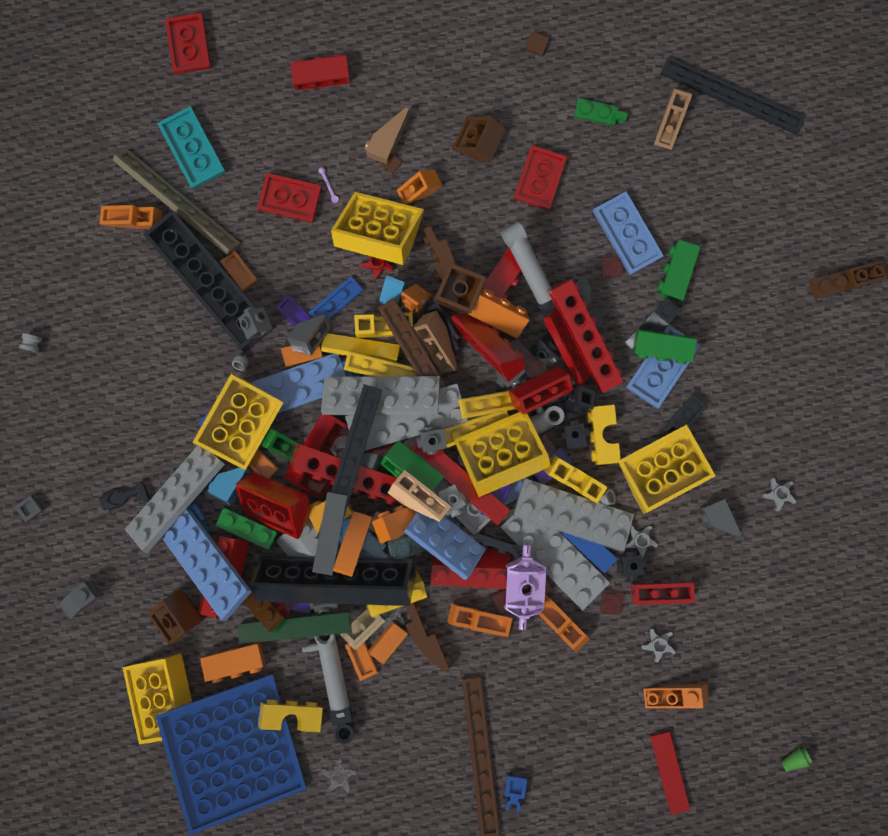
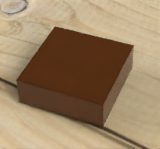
M532 31L525 50L542 57L549 38Z

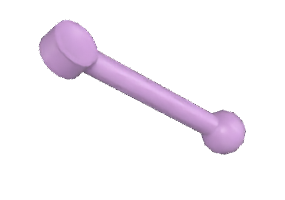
M320 167L318 171L322 174L332 196L331 201L337 203L339 198L334 194L325 174L326 169Z

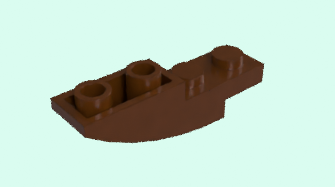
M428 226L423 229L424 236H422V239L426 246L430 245L433 251L431 256L434 262H439L434 266L435 272H433V276L437 283H442L450 263L454 264V259L446 239L438 242L431 227Z
M878 261L843 272L810 280L809 284L814 299L886 280L887 275L882 261Z
M242 571L241 578L250 588L251 579ZM252 592L242 602L269 632H272L285 618L276 608L277 606L274 602H257L254 600Z
M410 603V606L406 607L412 621L405 624L410 636L421 652L433 664L445 672L450 671L449 665L452 663L448 653L444 654L441 647L444 646L441 636H436L435 632L427 635V632L430 630L426 620L422 621L419 614L422 613L419 603Z

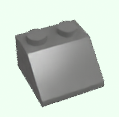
M307 519L299 539L283 534L276 542L289 557H315L319 537H317L318 533L313 524Z

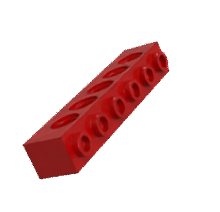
M566 279L548 289L547 292L558 310L598 391L605 393L623 383L621 378L623 376L622 371L618 366H615L613 362L614 356L610 349L607 350L603 334L601 332L598 333L595 327L597 322L592 315H589L587 311L589 306L584 298L581 299L578 293L580 291L578 284L571 279ZM569 296H571L573 298V304L568 307L566 305V299ZM578 313L582 316L580 323L575 322V316ZM589 330L590 338L588 340H584L583 334L585 331ZM598 347L599 353L596 357H593L592 350ZM606 364L607 371L602 374L600 369L602 365Z
M297 443L289 466L294 468L293 472L302 475L308 472L312 474L311 478L323 481L325 478L331 480L330 484L333 485L341 458ZM311 458H315L317 465L310 469L308 461ZM333 464L335 472L328 475L326 469L329 465ZM360 465L352 492L357 494L360 491L366 492L367 497L375 500L378 497L384 498V503L395 506V503L401 504L388 494L397 478ZM370 477L371 484L368 487H364V479ZM387 483L389 486L388 491L382 493L381 487Z

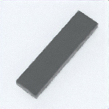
M327 492L312 572L333 575L347 495Z

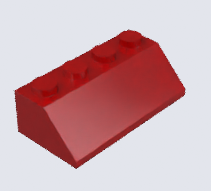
M468 313L456 314L451 317L462 337L508 383L526 368L523 362V355L518 350L514 352L509 341L505 338L502 340L499 337V332L494 327L490 328L487 323Z
M321 414L303 445L339 458L338 453L343 452L349 434L348 425L331 415ZM311 458L308 461L310 469L317 465L315 458ZM333 464L329 465L326 469L328 475L335 472ZM290 466L284 478L322 500L331 486V480L325 478L323 481L311 478V473L305 472L302 475L293 472L294 468Z
M251 472L236 483L243 515L295 539L301 537L311 511L307 494L254 472Z
M217 536L216 545L241 576L249 542ZM202 595L198 612L201 615L220 619Z
M486 548L470 577L466 580L433 555L431 585L506 589V564L510 563V552L503 554L497 552V548Z

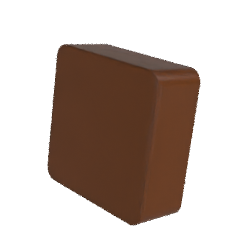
M390 153L388 157L389 163L385 164L382 162L381 164L389 172L393 173L401 165V161Z

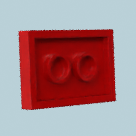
M202 13L165 18L174 75L211 69Z
M531 145L514 200L549 211L567 156Z
M266 173L257 209L258 211L313 223L322 186Z

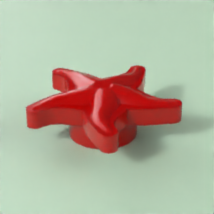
M370 256V260L367 263L361 264L362 268L373 269L374 280H377L382 270L393 272V268L386 260Z

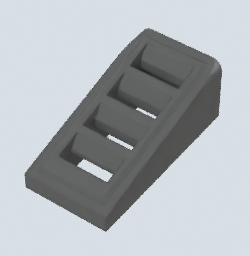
M343 452L338 453L339 458L342 457ZM364 453L360 465L377 471L383 456L376 453Z

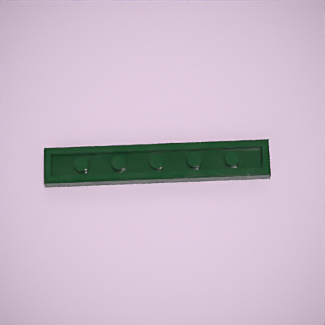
M351 613L284 619L272 632L267 631L261 622L238 624L239 644L352 633Z

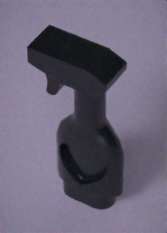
M139 481L136 483V487L126 491L114 489L104 493L102 497H99L102 509L104 511L108 509L111 511L119 508L127 502L129 497L137 494L139 497L134 499V502H149L150 497L143 482Z

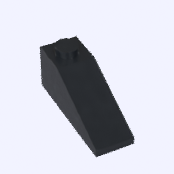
M666 298L638 329L662 332L681 310ZM636 331L625 342L632 350Z

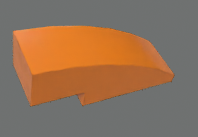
M134 205L101 206L99 224L110 227L150 229L162 219V211L155 207H136Z
M353 511L333 571L353 576L372 517Z
M545 594L544 610L538 615L577 653L590 639Z
M451 603L447 622L451 625L469 628L474 631L508 637L513 618Z

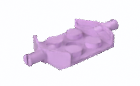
M523 544V556L506 564L507 586L504 608L513 615L518 616L519 630H527V619L538 615L544 610L546 566L531 557V544ZM524 585H531L529 593H522Z

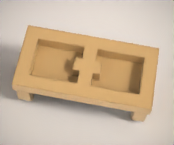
M366 609L351 623L352 633L340 635L356 650L385 620L380 615L371 617L368 609Z

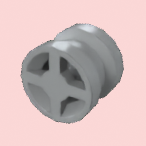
M23 333V342L19 345V348L38 353V344L42 341V338Z

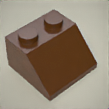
M466 116L452 150L479 162L491 163L506 129L492 117Z
M450 263L436 294V303L455 311L471 314L486 277Z
M181 589L162 600L148 613V616L169 646L203 621L199 612L194 609L189 602L188 596Z

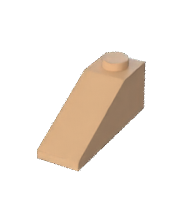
M406 470L401 473L388 491V494L402 505L438 522L441 521L451 508L448 503Z

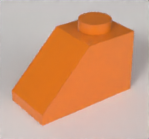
M435 169L422 170L398 188L397 192L402 203L410 205L436 192L442 187V183Z

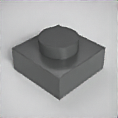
M33 495L28 496L15 506V509L25 522L31 521L44 511Z

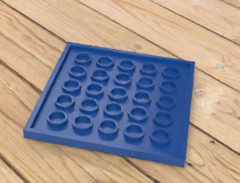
M273 674L155 715L189 835L306 789L286 718L282 721L281 730H265L258 727L260 704L266 703V699L278 700V704H281Z

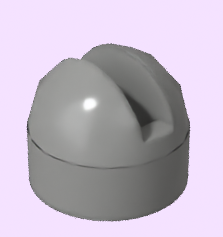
M239 354L233 359L232 366L237 370L244 371L248 366L249 360L245 355Z
M608 489L604 492L600 502L604 505H612L616 501V496L613 490Z

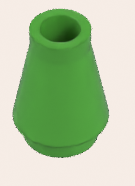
M798 748L784 760H781L786 772L809 767V764L813 763L805 748Z

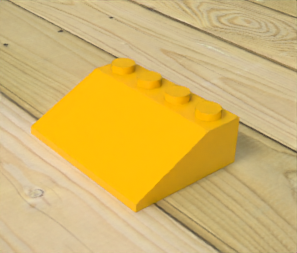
M354 192L331 229L334 247L404 265L411 252L424 209Z
M231 372L197 432L193 443L246 470L284 402Z
M518 412L454 439L478 497L551 467L549 456L527 413L523 415Z
M687 425L618 461L643 514L716 476Z
M181 653L122 667L139 744L162 741L155 715L192 702Z

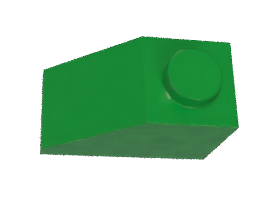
M269 427L260 445L291 461L297 442Z

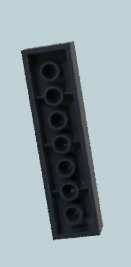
M173 210L143 234L244 353L274 329L272 327L265 335L247 340L238 318L244 314L245 309L255 307L254 304Z
M260 556L249 585L253 598L257 602L410 606L416 573L413 559L359 558L351 577L333 571V575L312 572L315 557Z

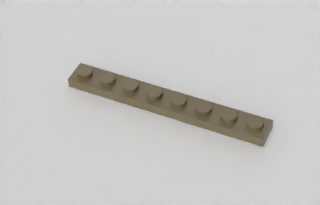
M128 149L114 154L113 161L226 255L239 247L240 242Z

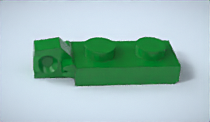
M578 98L574 118L610 126L615 125L616 122L625 123L628 113L618 111L619 108L612 105Z

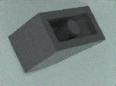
M320 315L300 322L287 336L292 350L307 355L314 353L331 329L326 315Z
M719 499L700 508L702 513H699L704 524L707 523L709 527L732 536L741 535L725 499Z
M87 581L71 591L59 605L71 620L101 598L102 595L92 581Z

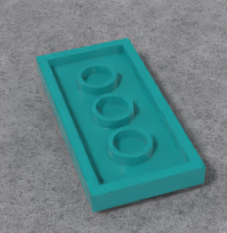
M191 106L157 123L192 190L226 173Z

